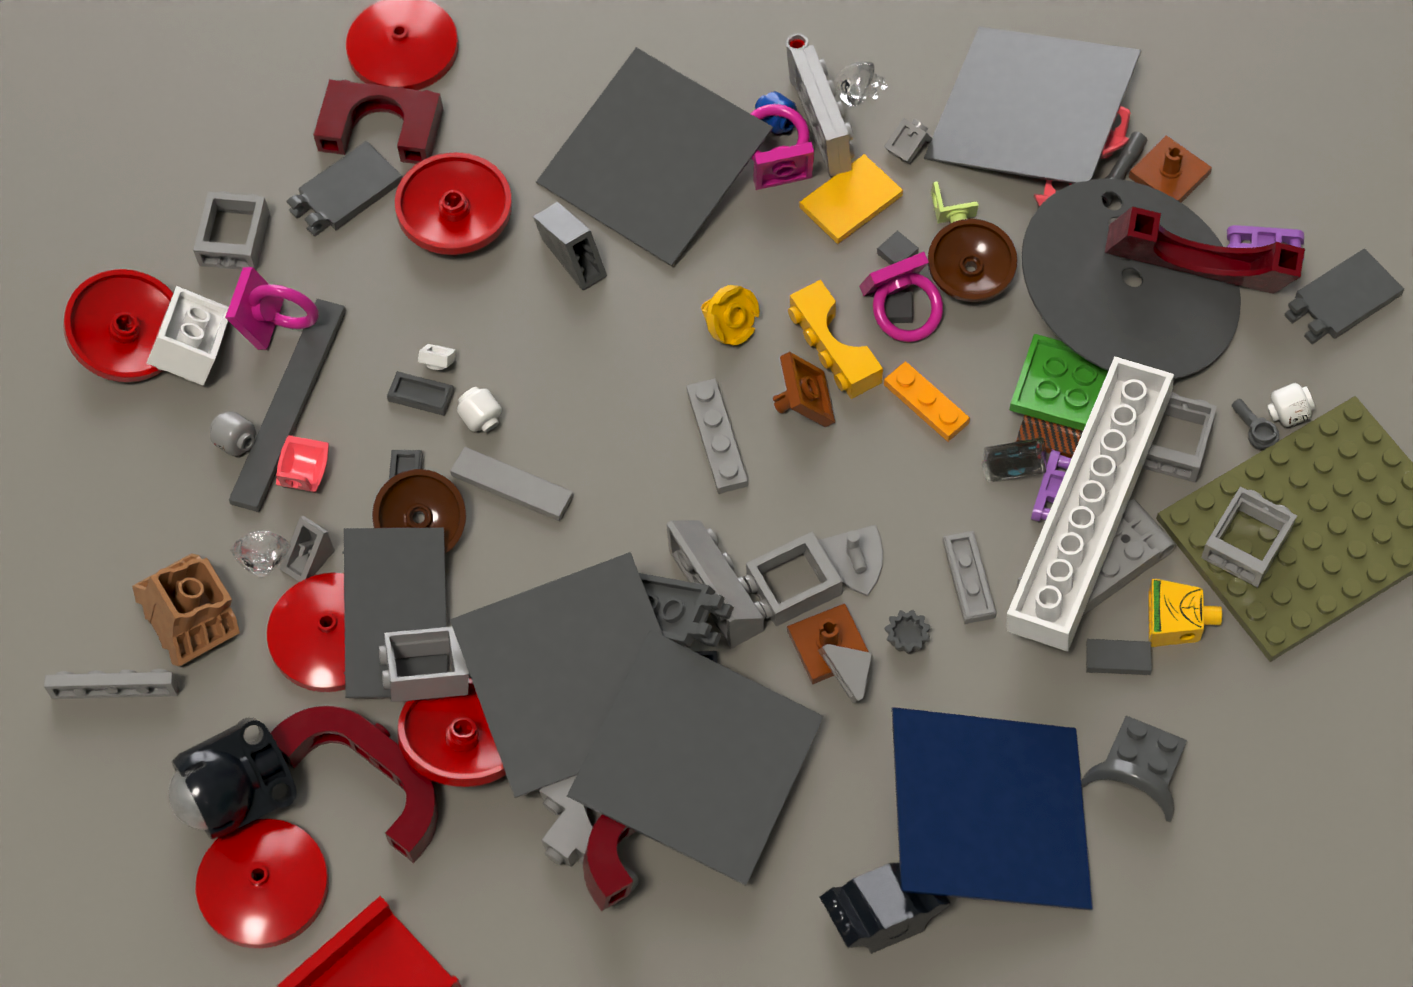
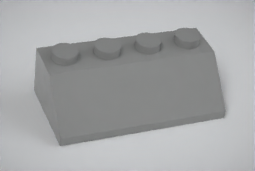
M672 520L666 523L669 552L688 582L709 585L715 591L714 594L722 595L725 598L723 603L731 604L734 607L729 619L719 617L711 612L709 614L730 648L763 632V619L766 618L765 612L758 601L753 603L749 597L750 590L743 577L737 578L733 572L734 565L726 552L722 554L718 549L717 545L719 543L712 529L706 530L700 520Z

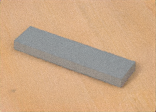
M467 447L463 448L450 470L451 476L558 521L561 520L574 497L573 492Z

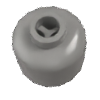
M234 411L225 412L213 419L210 426V439L215 446L232 456L241 455L250 450L254 445L255 427L252 422Z

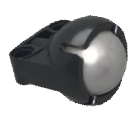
M248 717L242 719L237 725L180 753L171 762L176 771L169 786V801L172 810L186 825L205 830L210 839L221 838L278 808L288 807L296 799L297 790L276 741L265 724L255 718ZM251 725H257L259 736L252 742H246L244 738L246 728ZM285 783L287 787L285 796L281 799H274L272 796L273 788L277 784Z

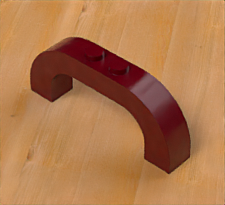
M318 706L294 713L270 732L285 762L293 768L309 752L324 744L338 743L354 750L400 786L406 793V804L402 814L385 832L389 844L413 864L426 850L435 834L439 816L438 801L432 781L411 767L404 758L399 744L389 738L391 734L381 724L376 723L373 725L359 714L345 708Z
M603 814L597 819L590 832L583 859V873L586 886L601 911L630 895L634 881L618 858L617 846L624 839L637 832Z

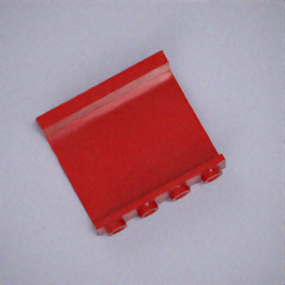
M381 896L374 900L277 985L278 987H461L458 978L455 975L452 977L395 917L389 904Z

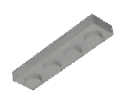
M716 378L686 385L718 494L748 487L746 474Z
M154 669L151 672L137 673L133 670H121L119 673H105L94 670L89 671L87 674L60 671L56 675H45L44 687L52 699L178 696L179 684L173 673L164 669Z

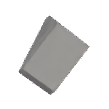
M301 516L280 570L298 582L314 576L334 552L328 531L305 516Z
M826 644L818 649V652L851 702L855 703L861 700L864 696L872 653Z

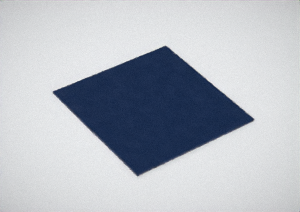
M892 707L901 892L1092 910L1076 728Z

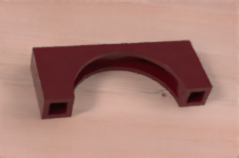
M1133 206L1109 225L1105 253L1272 294L1301 277L1305 248L1280 242L1253 248H1232L1203 244L1179 237L1164 229L1160 225L1161 213Z

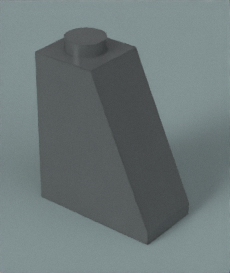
M557 202L533 216L542 240L582 290L607 276L591 230Z

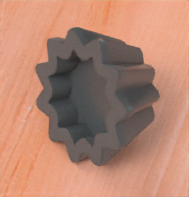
M900 610L897 617H889L890 624L885 627V631L889 635L887 641L895 646L896 650L900 652L904 650L906 653H910L911 650L917 651L922 648V644L929 640L927 632L931 626L924 623V615L917 616L914 610L908 613Z

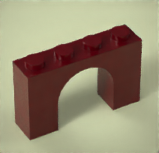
M329 79L313 134L319 152L346 155L351 133L356 123L371 113L388 112L404 121L397 144L400 161L418 164L431 157L443 113L440 93H434L430 90L419 91L404 87H387L374 83L363 84L348 80Z

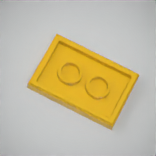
M865 154L851 163V171L836 174L799 202V208L837 244L903 196V190Z

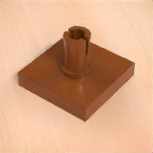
M1166 135L1130 170L1129 178L1136 183L1162 191L1182 203L1211 174L1212 167Z
M790 351L780 356L787 390L773 396L776 410L779 413H784L791 408L824 427L835 423L824 370Z
M845 603L787 626L790 639L812 684L834 676L818 652V649L826 644L868 652Z

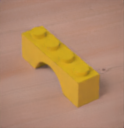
M821 279L790 295L788 314L794 324L799 323L802 327L806 342L811 347L815 346L819 352L818 356L822 365L826 369H831L834 374L835 383L841 391L845 390L849 397L853 399L882 384L883 368L868 346H848L840 343L830 334L828 326L836 317V301Z

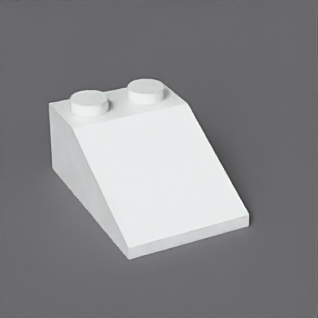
M176 286L147 364L183 377L190 382L204 385L215 361L228 322L225 316L229 307Z

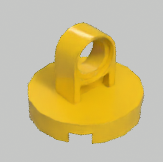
M728 285L721 288L712 299L707 300L701 306L711 336L720 343L739 345L753 334L755 328L752 325L755 317H759L760 312L758 300L754 293L738 285Z

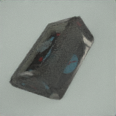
M1041 437L985 447L982 467L986 480L988 482H995L1045 473L1047 470L1045 439Z

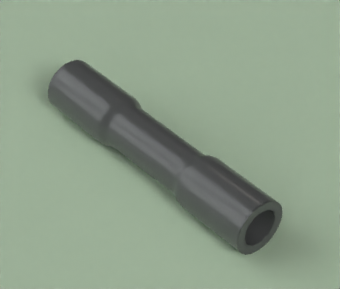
M1133 132L1129 141L1121 151L1119 159L1105 179L1123 180L1132 163L1136 161L1147 143L1145 135L1140 132ZM1105 193L1102 195V202L1105 207L1109 206L1115 194Z

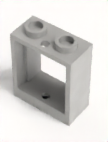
M226 191L207 193L193 249L199 266L242 270L243 267H253L256 270L270 214L265 197L256 194H231ZM217 212L253 215L246 245L209 242Z
M1172 392L1164 415L1203 425L1196 454L1194 456L1152 444L1142 468L1196 483L1217 406L1201 399L1193 400L1181 397L1177 393Z
M1240 486L1206 542L1201 558L1258 588L1290 534L1297 515L1291 513L1283 505H1276L1264 499L1258 492L1246 490ZM1239 510L1280 531L1263 561L1221 540Z
M813 531L746 563V576H744V580L749 587L750 593L756 592L766 619L771 618L775 627L842 595V580ZM804 554L821 584L778 604L761 574Z
M453 627L384 633V646H379L380 665H386L387 670L382 671L383 689H390L391 702L468 695V668ZM449 654L452 672L397 677L395 662L397 658Z

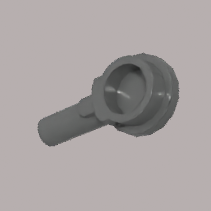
M1237 399L1232 403V408L1250 428L1248 440L1251 445L1265 450L1278 442L1279 431L1274 423L1265 418H1258L1242 399Z

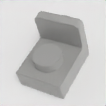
M903 118L884 147L910 164L925 141L929 143L932 138L926 133L928 127L916 119L911 123Z

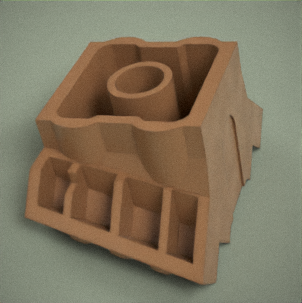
M191 553L132 586L136 603L142 605L145 619L152 624L162 648L169 650L173 665L180 667L240 633L236 616L230 607L232 599L207 558L201 559L199 555Z

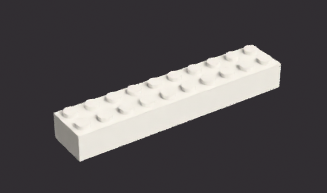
M1114 357L1007 612V632L1068 652L1171 398L1174 374Z

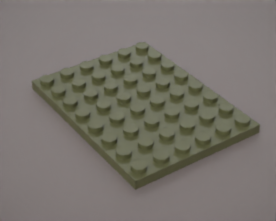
M1353 396L1276 442L1273 446L1266 448L1157 514L1156 519L1271 662L1413 574V462L1360 400ZM1240 486L1246 490L1258 492L1264 499L1276 505H1283L1291 513L1297 515L1290 534L1258 588L1201 558L1206 542ZM1239 510L1221 540L1263 561L1280 531Z

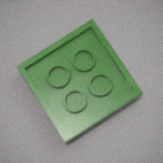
M1034 334L1010 403L1009 411L1084 431L1108 371L1087 361L1062 341Z

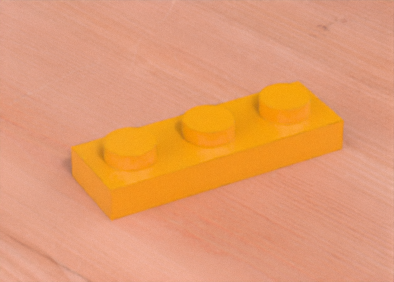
M906 361L884 379V386L947 442L969 424L970 417Z

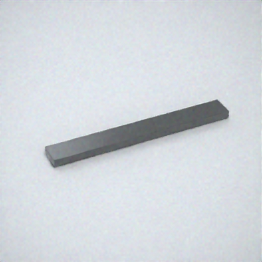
M321 299L316 300L315 305L319 311V318L313 326L303 329L256 436L254 445L248 454L230 495L229 502L231 505L256 512L260 511L277 472L283 445L287 436L293 435L346 312L344 305Z

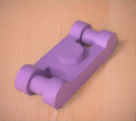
M1233 225L1227 229V239L1230 241L1227 247L1253 248L1270 245L1275 242H1284L1288 245L1301 247L1304 243V232L1297 229ZM1242 240H1250V243H1242Z
M1051 450L1031 520L1040 522L1041 519H1047L1050 509L1045 507L1046 501L1054 502L1066 472L1056 469L1057 467L1068 469L1072 458L1060 455L1061 452Z

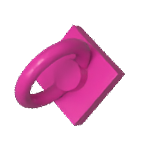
M780 104L764 105L752 111L750 114L760 120L768 116L784 117L795 125L798 132V141L794 146H779L767 152L759 150L755 152L751 158L754 161L753 181L755 189L760 190L812 178L814 149L812 142H809V128L805 119L796 110Z
M924 252L870 273L859 286L863 296L875 292L873 298L875 320L884 333L898 341L915 342L928 337L936 330L942 318L943 302L939 290L928 278L918 274L929 263ZM913 284L923 289L928 295L931 302V314L927 322L920 328L903 330L893 325L888 319L884 307L887 295L899 292Z
M243 267L225 318L257 350H265L268 348L275 325L290 329L309 328L317 322L319 311L314 302L304 294L289 287L269 284L253 267ZM284 299L302 307L307 315L304 317H290L280 314Z

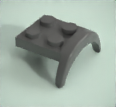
M1126 715L1106 761L1089 769L1081 780V786L1085 787L1090 782L1097 780H1115L1130 784L1151 796L1162 808L1166 821L1171 822L1174 815V803L1168 785L1187 740Z

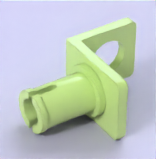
M933 182L931 197L937 223H953L977 215L978 202L944 207L938 182Z

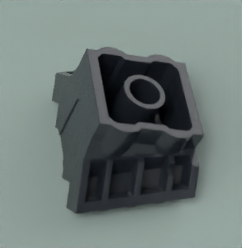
M900 862L889 863L855 877L842 887H831L820 896L846 947L865 946L871 954L924 932L927 922L951 905L946 896L901 892Z

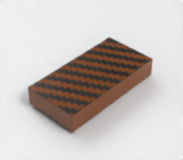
M1024 415L1016 445L1036 443L1043 447L1045 453L1050 454L1051 450L1061 452L1060 455L1072 458L1083 431Z

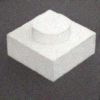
M427 344L419 351L418 362L427 364V367L433 370H443L455 361L456 349Z

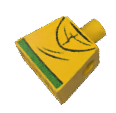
M1160 579L1151 580L1148 591V625L1151 647L1198 642L1201 639L1204 625H1221L1222 607L1204 606L1203 589L1200 587Z

